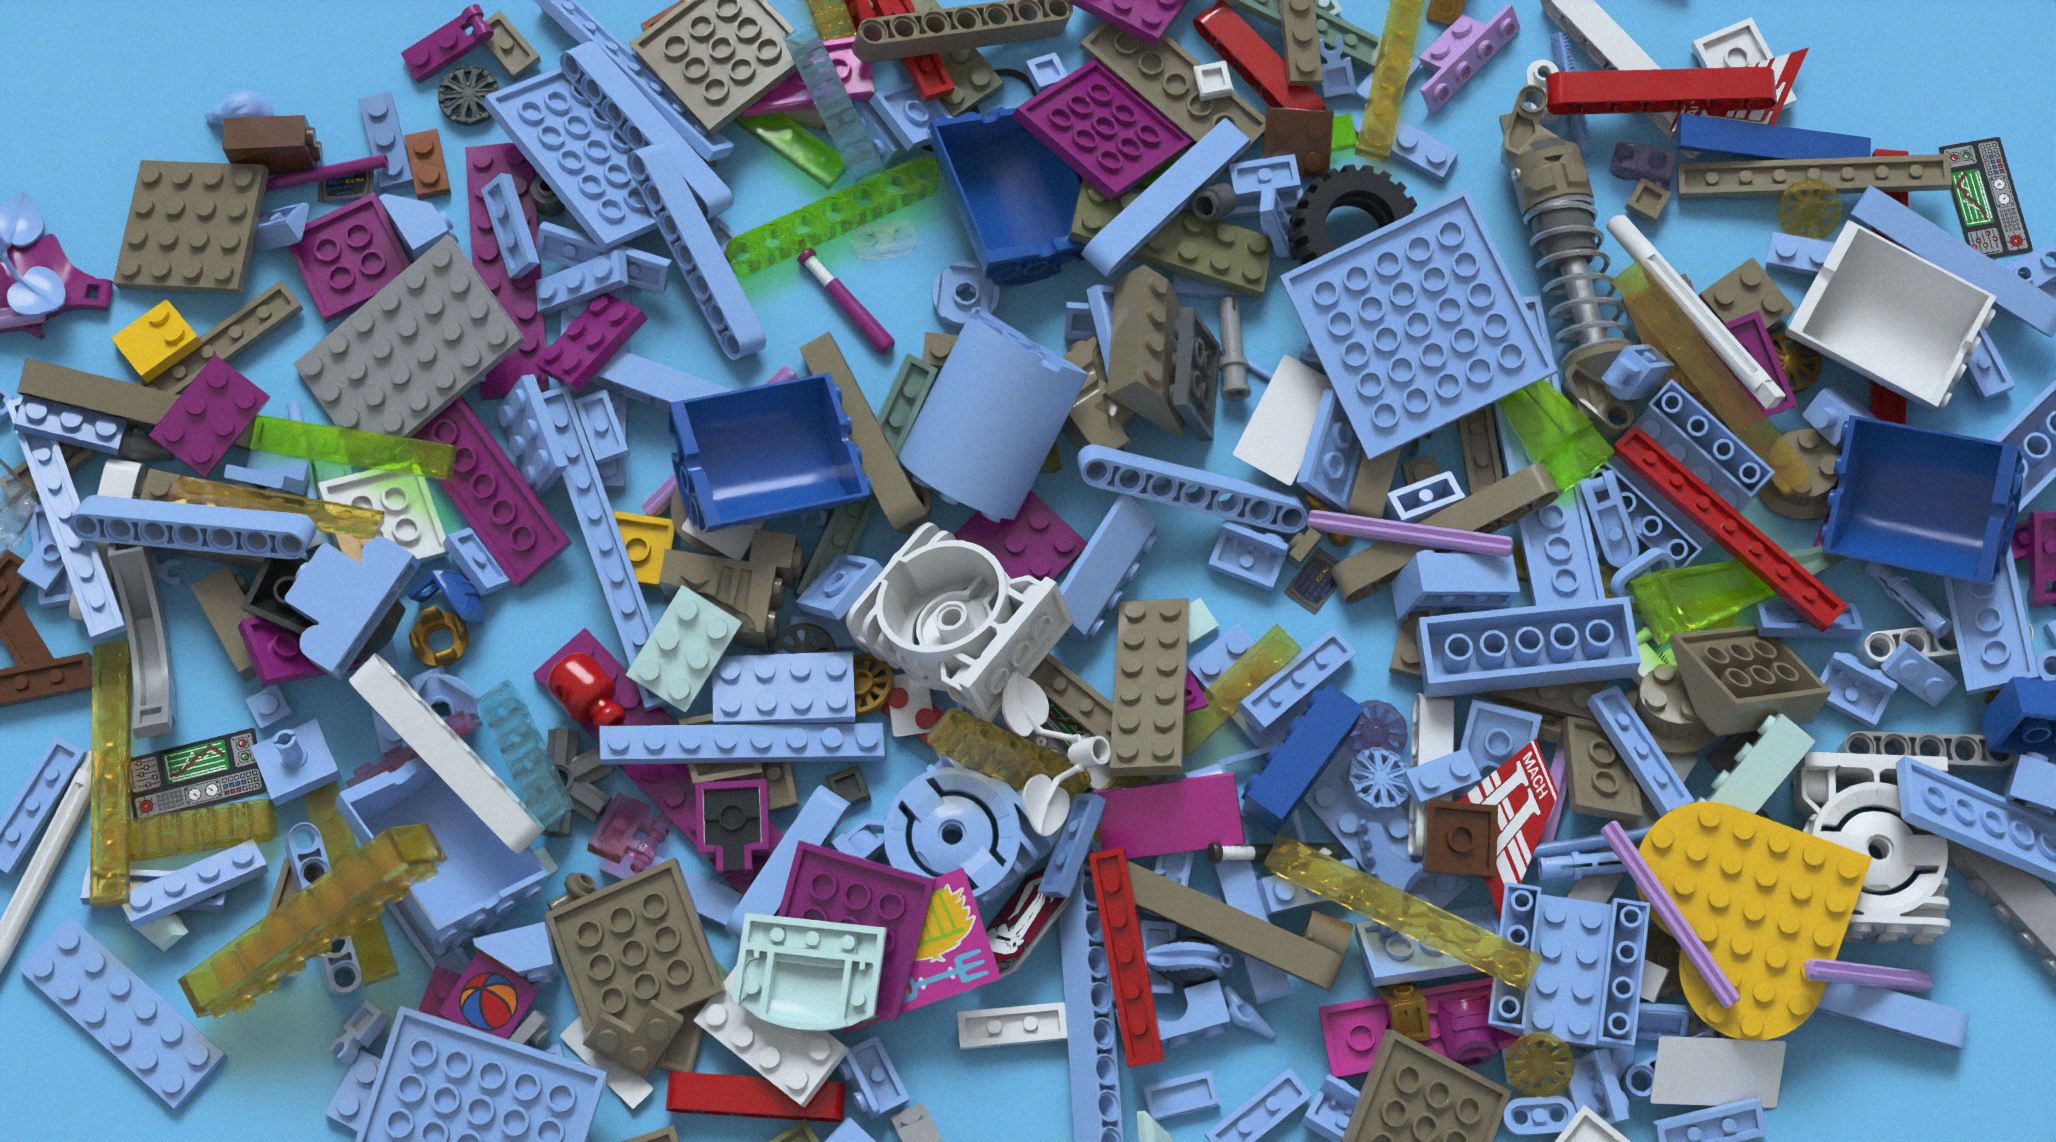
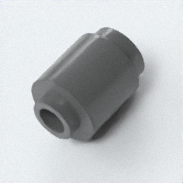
M540 175L535 177L531 184V194L537 210L546 216L561 214L565 210V205Z
M1224 182L1214 183L1196 192L1192 201L1193 212L1204 221H1214L1230 214L1235 209L1237 195L1229 184Z

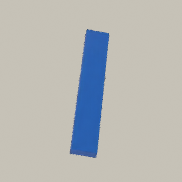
M1681 113L1677 117L1676 149L1760 160L1870 157L1871 138Z

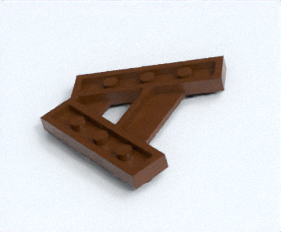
M8 549L0 558V637L18 666L0 669V708L96 689L93 661L89 652L55 659L18 601L19 596L30 584L17 574L18 569L25 560Z

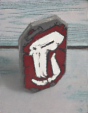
M1047 866L1027 875L985 929L1001 978L1018 971L1037 944L1044 940L1046 932L1071 901L1072 892L1069 898L1047 897L1038 892Z

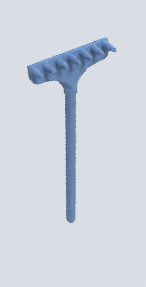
M1361 819L1359 825H1357L1380 937L1396 934L1402 930L1404 925L1402 901L1409 889L1422 879L1442 874L1422 873L1423 861L1414 862L1401 858L1392 851L1385 836L1384 828L1380 823H1366L1364 819ZM1653 825L1627 829L1624 832L1632 843L1642 842ZM1602 834L1537 844L1531 860L1538 859V857L1545 858L1569 854L1573 851L1581 852L1611 846Z

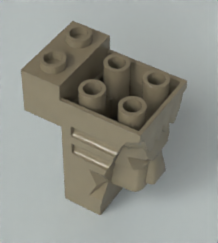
M1095 336L1086 342L1079 340L1068 349V353L1062 358L1089 373V376L1061 430L1078 453L1083 447L1090 444L1129 452L1130 439L1124 431L1132 424L1135 412L1107 396L1108 378L1105 373L1101 348ZM1093 462L1089 465V468L1091 470L1097 469L1102 462Z
M755 529L749 562L665 549L659 579L665 603H671L681 585H684L743 622L734 638H737L738 644L768 652L770 642H774L778 635L779 622L776 621V609L783 608L785 589L783 587L794 589L796 578L801 579L804 572L805 558H802L803 548L798 547L797 535Z

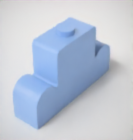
M384 537L370 539L363 546L361 551L362 562L360 563L328 543L321 544L311 560L302 564L295 576L296 581L285 595V601L297 613L317 624L307 628L302 633L300 638L302 653L315 666L339 681L421 565L412 553Z

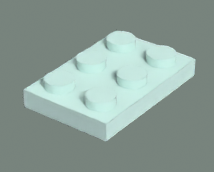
M681 585L629 668L626 676L686 713L743 622L688 587Z

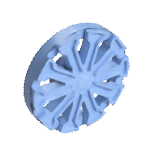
M1377 747L1362 750L1348 766L1346 775L1348 788L1353 797L1368 809L1378 812L1395 810L1406 801L1410 794L1405 782L1396 779L1402 776L1405 770L1409 769L1407 763H1404L1398 754L1390 750L1386 751L1383 748ZM1367 757H1372L1373 763ZM1381 758L1387 759L1384 766L1382 765ZM1357 763H1360L1365 769L1358 767ZM1394 764L1397 767V769L1390 771V768ZM1354 776L1361 777L1364 779L1361 781H1358L1356 779L1354 780ZM1366 788L1368 793L1363 795L1360 790ZM1397 789L1402 790L1403 794H1400ZM1375 795L1379 796L1380 803L1375 802ZM1388 795L1394 800V802L1391 803V801L1388 800Z

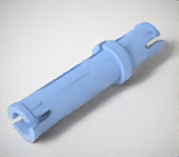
M1871 561L1868 563L1865 569L1866 573L1884 588V593L1890 599H1896L1933 636L1941 638L1949 632L1952 627V621L1910 584V579L1904 573L1899 574L1890 565Z
M1573 851L1568 856L1538 857L1537 861L1540 880L1564 877L1580 880L1582 876L1628 872L1622 863L1598 865L1599 862L1620 861L1615 852L1579 854L1578 851ZM1588 863V866L1561 868L1562 865Z

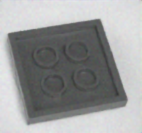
M1180 307V319L1176 320L1174 325L1175 338L1178 341L1177 352H1173L1172 355L1175 384L1170 386L1169 399L1171 405L1176 408L1180 417L1185 420L1189 429L1194 432L1200 441H1213L1220 344L1194 307Z

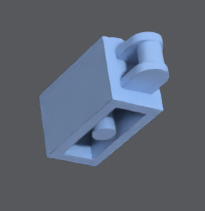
M1650 344L1625 346L1601 379L1609 385L1608 391L1622 401L1625 399L1648 398L1654 394L1675 364Z

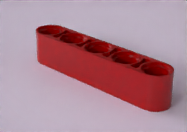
M1216 0L1193 19L1194 27L1200 36L1270 107L1326 110L1322 99L1309 86H1288L1285 61L1225 1Z
M670 1072L665 1110L687 1114L798 1121L806 1119L807 1121L832 1123L843 1122L846 1084L825 1081L807 1106L803 1108L765 1077Z

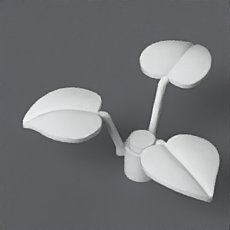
M1019 671L1014 672L1010 676L1003 691L1002 712L1012 732L1019 737H1025L1034 730L1038 735L1071 741L1073 743L1068 749V758L1074 767L1059 774L1053 781L1044 774L1035 775L1028 780L1023 790V806L1030 824L1039 836H1048L1061 827L1069 812L1070 798L1067 791L1059 787L1061 781L1080 772L1083 781L1091 789L1099 790L1112 786L1119 776L1110 775L1109 761L1111 748L1109 742L1104 737H1094L1090 732L1084 733L1081 736L1080 734L1070 735L1041 728L1040 725L1045 723L1049 713V703L1044 691L1036 682L1023 676Z

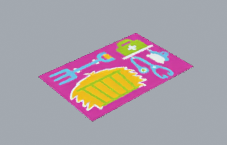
M964 867L932 878L936 880L901 1014L1001 979ZM875 1015V1017L869 1020L864 1019L843 1029L847 1033L885 1020L886 1018Z

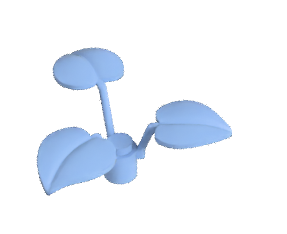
M21 191L0 207V262H4L14 279L18 281L7 292L10 307L20 315L34 317L54 312L62 307L66 300V291L60 277L51 269L40 266L32 267L22 277L8 258L7 249L11 247V244L16 247L29 246L37 241L44 231V221L40 212L32 204L27 194Z

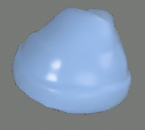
M252 90L234 92L225 97L220 105H216L214 109L208 110L204 114V117L212 124L220 122L223 124L224 118L277 116L272 103L264 95Z

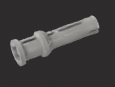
M1233 297L1222 298L1218 301L1223 353L1218 363L1219 371L1223 374V387L1220 389L1223 399L1241 400L1251 395V388L1247 385L1246 370L1249 368V363L1246 357L1243 356L1240 303L1238 298H1235L1233 303Z

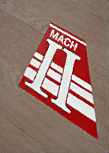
M1809 47L1746 66L1769 67L1774 70L1777 104L1765 110L1705 111L1699 110L1700 107L1684 106V109L1679 108L1669 131L1677 133V117L1681 113L1775 125Z
M1536 738L1457 801L1498 805L1496 877L1484 879L1500 919L1505 882L1521 884L1558 796V791Z

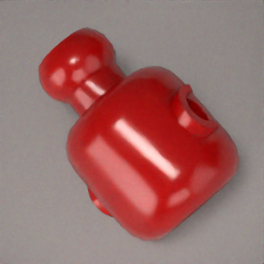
M584 652L569 654L557 662L549 672L547 678L548 691L573 720L578 723L594 720V726L598 731L600 726H622L626 719L625 711L622 706L612 702L616 693L615 683L589 654Z

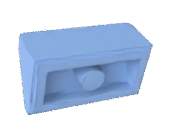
M307 202L265 212L259 218L254 240L258 249L266 251L299 243L303 236L309 210Z

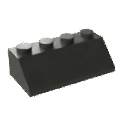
M266 557L241 609L300 635L307 628L317 625L297 613L285 601V595L296 581L295 576L302 564L309 561L301 557L298 559ZM398 598L356 657L357 659L367 662L374 653L377 654L391 641L406 611V608Z

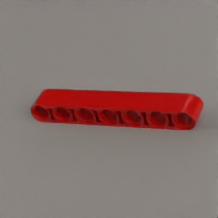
M1769 67L1570 71L1552 73L1545 78L1548 98L1547 110L1550 114L1664 113L1678 112L1679 108L1684 109V106L1700 107L1699 110L1705 111L1765 110L1777 104L1774 70Z

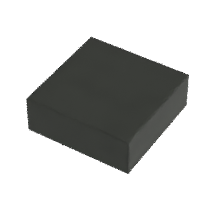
M859 765L825 777L829 790L850 802L851 807L871 800Z

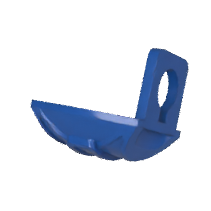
M432 570L430 572L431 575L407 594L411 600L423 603L441 589L463 620L478 625L484 624L485 609L480 601L481 596L473 584L463 577L461 572ZM433 585V586H432L431 588H429L428 590L422 592V591H423L425 588H427L428 586Z

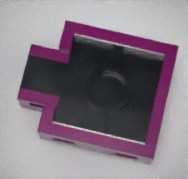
M767 779L695 783L697 854L699 859L716 858L718 877L754 875L753 856L771 855Z

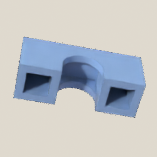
M1218 979L1183 990L1182 998L1186 1013L1179 1020L1166 1022L1158 1018L1162 1044H1168L1170 1049L1190 1043L1189 1038L1203 1034L1204 1039L1222 1035L1225 1033L1224 1028L1229 1027L1231 1022ZM1114 1008L1115 1023L1125 1053L1117 1008Z

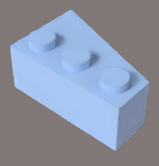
M1424 550L1416 553L1391 582L1397 621L1408 620L1409 613L1428 610L1430 616L1441 615V609L1462 606L1463 612L1507 607L1520 592L1513 554L1510 557H1500L1486 554H1467L1464 551L1435 553L1432 550Z

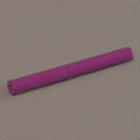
M380 154L271 177L267 179L265 192L388 167V158L386 154Z

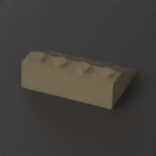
M1142 265L1115 279L1107 396L1180 438L1184 436L1185 420L1180 417L1179 412L1171 405L1169 389L1171 384H1175L1172 355L1173 352H1177L1178 341L1175 338L1174 325L1175 321L1180 319V307L1183 306L1169 280L1146 265Z
M1756 624L1674 633L1668 638L1695 713L1705 722L1707 729L1717 736L1756 731L1769 715L1775 718L1778 713L1783 714L1796 725L1812 723L1832 692L1780 637L1759 636Z

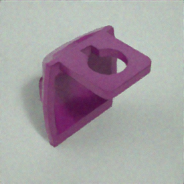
M1487 993L1438 1000V1020L1445 1048L1450 1059L1464 1067L1487 1064L1492 1055L1499 1053L1498 1029L1488 1025L1490 1000Z

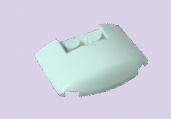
M745 913L732 1000L739 1006L742 1003L754 1016L764 1021L796 1030H836L849 1027L864 1019L869 1020L875 1017L887 928Z

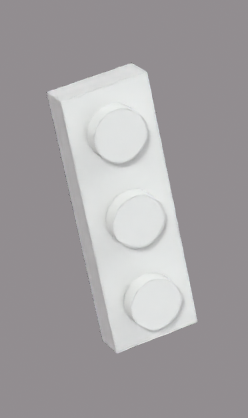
M1065 1002L957 1012L960 1050L1067 1040Z

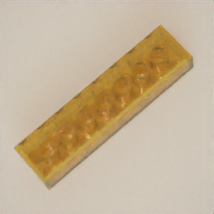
M428 823L387 828L177 981L197 1018L213 1015L216 1019L228 1014L232 1010L239 1014L255 1005L254 999L260 994L264 996L278 989L281 986L279 981L285 976L291 977L302 972L307 967L306 961L312 957L313 959L319 958L333 949L331 944L337 939L343 940L355 934L359 930L357 925L362 921H370L379 917L386 911L384 908L386 904L391 901L397 902L412 893L410 887L417 882L424 883L435 877L439 873L437 868L447 862L448 859Z

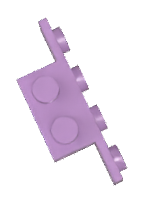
M1507 3L1486 25L1462 14L1419 56L1422 67L1436 72L1420 88L1429 113H1436L1521 29L1511 4Z

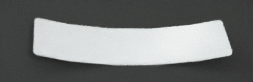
M579 1016L561 1033L560 1037L589 1066L608 1071L609 1075L606 1083L632 1109L636 1108L653 1091V1087L641 1076L584 1046L583 1038L587 1032L582 1018Z

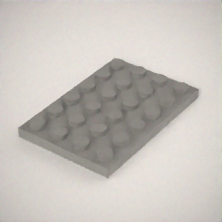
M445 235L293 365L364 467L371 470L527 340L453 237Z

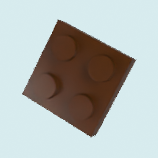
M1267 106L1263 159L1295 154L1300 177L1322 178L1325 172L1330 169L1334 111Z
M1426 800L1424 808L1422 873L1491 879L1496 877L1498 805Z

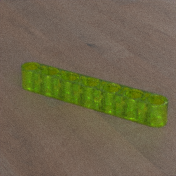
M929 156L916 157L729 240L726 245L727 261L736 276H749L802 253L807 248L818 246L936 193L939 188L938 163ZM929 173L932 177L927 180H921L917 178V175ZM891 186H898L902 188V190L898 193H890L887 191V189ZM867 199L872 202L870 205L865 207H861L856 204L859 200ZM835 212L839 213L841 217L836 220H829L826 218V215ZM799 226L811 228L810 231L803 234L795 231ZM771 239L780 241L775 247L764 245L765 242ZM738 253L749 254V257L745 260L734 259V256Z

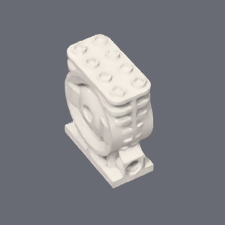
M930 522L924 523L914 530L910 539L892 556L884 570L846 612L847 628L860 650L867 653L871 652L876 659L887 661L893 668L898 669L901 667L912 680L924 687L947 691L952 700L972 710L977 721L986 726L1002 710L1003 691L1010 676L1014 672L1019 671L1028 678L1074 622L1057 582L1046 576L1042 581L1029 575L1011 579L999 561L988 550L974 543L956 540L952 533L944 530L940 531L937 525ZM915 630H916L917 638H918V641H919L920 645H915V642H914Z
M1807 752L1789 773V783L1794 784V806L1807 818L1802 832L1870 857L1872 856L1868 851L1869 845L1876 846L1881 850L1882 859L1872 858L1861 890L1874 893L1887 892L1904 883L1914 870H1922V874H1919L1914 882L1901 892L1879 896L1860 891L1842 941L1859 942L1863 940V937L1876 938L1878 943H1896L1899 941V938L1912 939V943L1917 945H1929L1934 943V938L1942 937L1944 933L1950 930V920L1946 919L1945 912L1950 907L1949 899L1945 898V889L1949 886L1948 878L1944 877L1948 862L1947 840L1942 836L1902 820L1898 786H1896L1898 785L1896 762L1903 756L1912 758L1945 773L1948 771L1947 757ZM1836 784L1852 785L1836 794ZM1862 807H1872L1884 811L1860 813L1851 818L1839 832L1820 831L1821 826L1836 827L1845 815Z

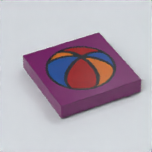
M478 951L438 1013L452 1022L508 1039L538 994L539 989Z

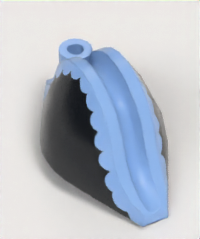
M1181 936L1145 951L1148 967L1182 988L1217 980L1232 973L1233 957L1228 953L1223 954L1222 949L1201 937Z

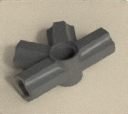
M556 727L548 731L546 763L542 774L543 794L540 821L546 829L540 835L550 838L570 837L573 811L596 824L603 818L612 802L610 796L593 786V784L615 773L611 765H600L599 746L578 756L580 732L577 730ZM558 776L567 777L568 783L564 788L558 790L551 788L554 778Z

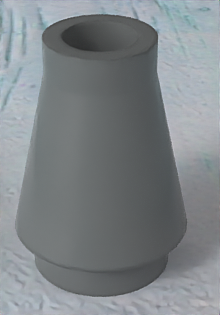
M134 428V431L125 430L121 457L129 458L131 462L172 461L173 454L150 438V433Z

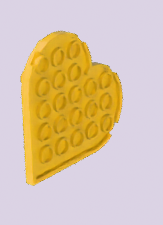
M1695 802L1668 812L1650 828L1638 852L1740 996L1738 1002L1729 1008H1724L1681 948L1679 977L1687 1001L1699 1018L1719 1033L1735 1039L1762 1041L1777 1038L1793 1031L1814 1012L1827 984L1826 981L1807 979L1803 964L1812 958L1836 959L1873 857L1724 803ZM1636 884L1640 901L1650 903ZM1650 904L1649 917L1665 933L1674 938Z

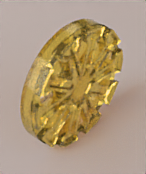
M1804 179L1791 184L1782 194L1778 203L1780 224L1789 235L1820 240L1835 230L1842 216V203L1838 193L1827 182L1818 179ZM1816 186L1821 187L1820 191L1814 197V188ZM1807 187L1806 198L1800 191V188ZM1831 193L1832 198L1822 201L1827 194ZM1792 194H1794L1796 198L1799 200V202L1790 200L1788 198ZM1832 206L1836 207L1834 212L1824 210ZM1785 207L1796 209L1786 213L1784 212ZM1797 218L1792 225H1787L1788 220ZM1822 218L1829 219L1832 222L1829 225H1825ZM1802 224H1805V231L1802 234L1798 233V229ZM1816 224L1819 232L1814 234L1812 232V225Z
M1533 1032L1526 1034L1511 1045L1506 1055V1073L1512 1086L1520 1090L1522 1094L1536 1098V1096L1547 1098L1555 1095L1569 1085L1574 1075V1058L1570 1047L1560 1037L1551 1033ZM1539 1041L1545 1042L1543 1048H1538L1537 1043ZM1524 1044L1530 1046L1531 1051L1527 1052L1522 1046ZM1556 1045L1560 1047L1558 1050L1551 1053L1552 1047ZM1519 1056L1524 1061L1513 1060V1057ZM1563 1057L1568 1059L1566 1062H1557ZM1514 1070H1523L1518 1074H1513ZM1556 1071H1566V1074L1562 1076ZM1548 1077L1555 1081L1556 1084L1550 1086ZM1530 1078L1528 1085L1522 1083ZM1539 1079L1543 1088H1536Z

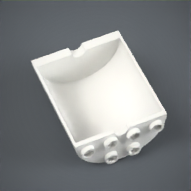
M1848 220L1788 326L1785 335L1931 412H1934L1936 409L1942 412L1952 395L1950 393L1951 390L1958 383L1967 367L1965 365L1966 362L1973 355L1981 341V338L1976 336L1980 327L1984 329L1988 327L1996 313L1995 310L1991 309V306L1997 296Z

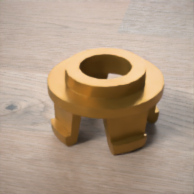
M437 606L420 611V619L414 625L412 632L409 633V641L416 657L424 664L432 667L441 665L446 667L457 662L464 655L469 643V634L464 622L458 615L447 611H440ZM440 629L449 631L453 635L454 640L452 647L437 653L432 651L428 645L430 635Z

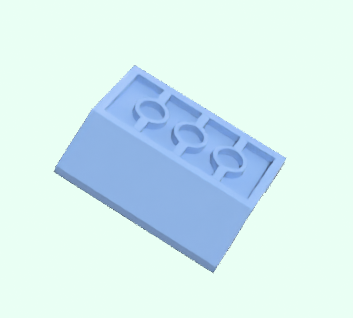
M1673 379L1648 403L1650 407L1628 429L1629 431L1634 425H1637L1739 513L1748 506L1775 473L1773 469ZM1611 449L1603 457L1600 455L1580 476V480L1588 477L1593 480L1603 476V472L1613 469L1636 536L1651 549L1660 548L1674 558V570L1678 574L1714 542L1708 534L1610 452ZM1608 489L1596 493L1599 502L1611 499Z
M1505 882L1488 1025L1519 1037L1589 1048L1634 1047L1650 903L1614 898L1611 904L1543 895L1541 894L1542 887Z

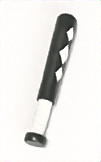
M1211 842L1207 849V856L1209 862L1213 864H1218L1222 860L1227 859L1250 860L1251 862L1329 864L1342 861L1343 848L1339 843L1324 842L1251 844L1247 847L1222 846L1219 842Z

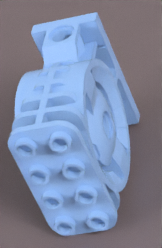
M962 737L953 750L944 752L941 755V760L935 765L930 764L925 768V773L915 777L899 791L892 801L884 820L864 819L845 836L843 833L840 834L831 844L834 850L875 862L886 854L888 866L935 878L921 870L909 854L906 845L908 819L905 817L908 811L915 818L912 828V844L915 855L920 863L927 870L938 876L964 867L968 880L976 888L972 890L978 910H981L997 900L1015 881L1018 883L1023 879V875L1031 868H1036L1040 860L1046 855L1052 854L1056 845L1054 835L1057 831L1048 836H1039L1034 831L1025 813L1022 800L1023 792L1019 790L1016 793L1007 783L1010 781L1009 776L998 764L992 766L984 756L987 753L975 738L969 741L967 738ZM949 791L967 793L982 801L990 809L995 817L999 831L996 852L1006 861L1003 867L990 854L993 832L991 822L986 813L970 799L961 796L940 797L937 793ZM952 830L959 832L962 836L961 841L954 845L947 844L942 839L946 832ZM875 833H883V834H882L881 836L877 837Z

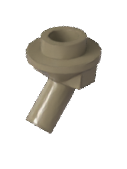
M582 872L569 873L563 883L568 892L548 902L547 906L552 911L596 892L594 880Z

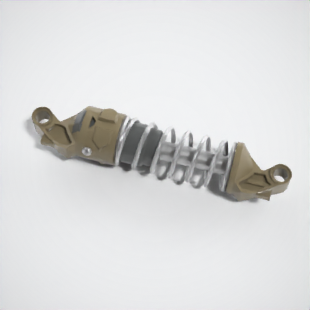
M1528 85L1520 90L1512 113L1500 115L1499 117L1504 137L1501 145L1500 162L1510 170L1523 223L1532 227L1534 237L1529 241V245L1537 248L1538 252L1543 255V258L1536 264V269L1542 272L1556 271L1562 273V277L1544 285L1542 293L1550 296L1567 293L1569 301L1554 306L1548 313V316L1553 319L1574 318L1575 325L1559 331L1555 336L1556 341L1561 343L1580 341L1581 346L1569 351L1561 360L1564 373L1561 390L1567 399L1575 405L1579 422L1589 421L1605 439L1618 440L1628 431L1634 418L1633 410L1626 402L1613 396L1607 389L1609 385L1601 378L1624 347L1632 346L1634 343L1628 340L1630 329L1617 322L1624 312L1623 304L1611 298L1617 289V281L1605 274L1611 264L1610 257L1604 252L1598 251L1604 241V233L1594 226L1598 212L1594 208V196L1580 146L1558 137L1540 125V120L1548 102L1545 90L1537 85ZM1531 102L1535 104L1537 108H1527L1523 103ZM1595 256L1604 259V266L1597 273H1589L1588 264L1591 263ZM1597 279L1606 280L1610 283L1611 289L1603 297H1596L1592 283ZM1562 283L1565 285L1563 288L1550 289ZM1603 303L1613 304L1617 307V314L1609 321L1602 320L1599 306ZM1571 307V311L1556 313L1565 308ZM1610 327L1619 328L1623 331L1624 337L1607 338L1605 330ZM1575 331L1578 333L1577 335L1563 337ZM1615 415L1619 417L1623 424H1612L1608 416Z

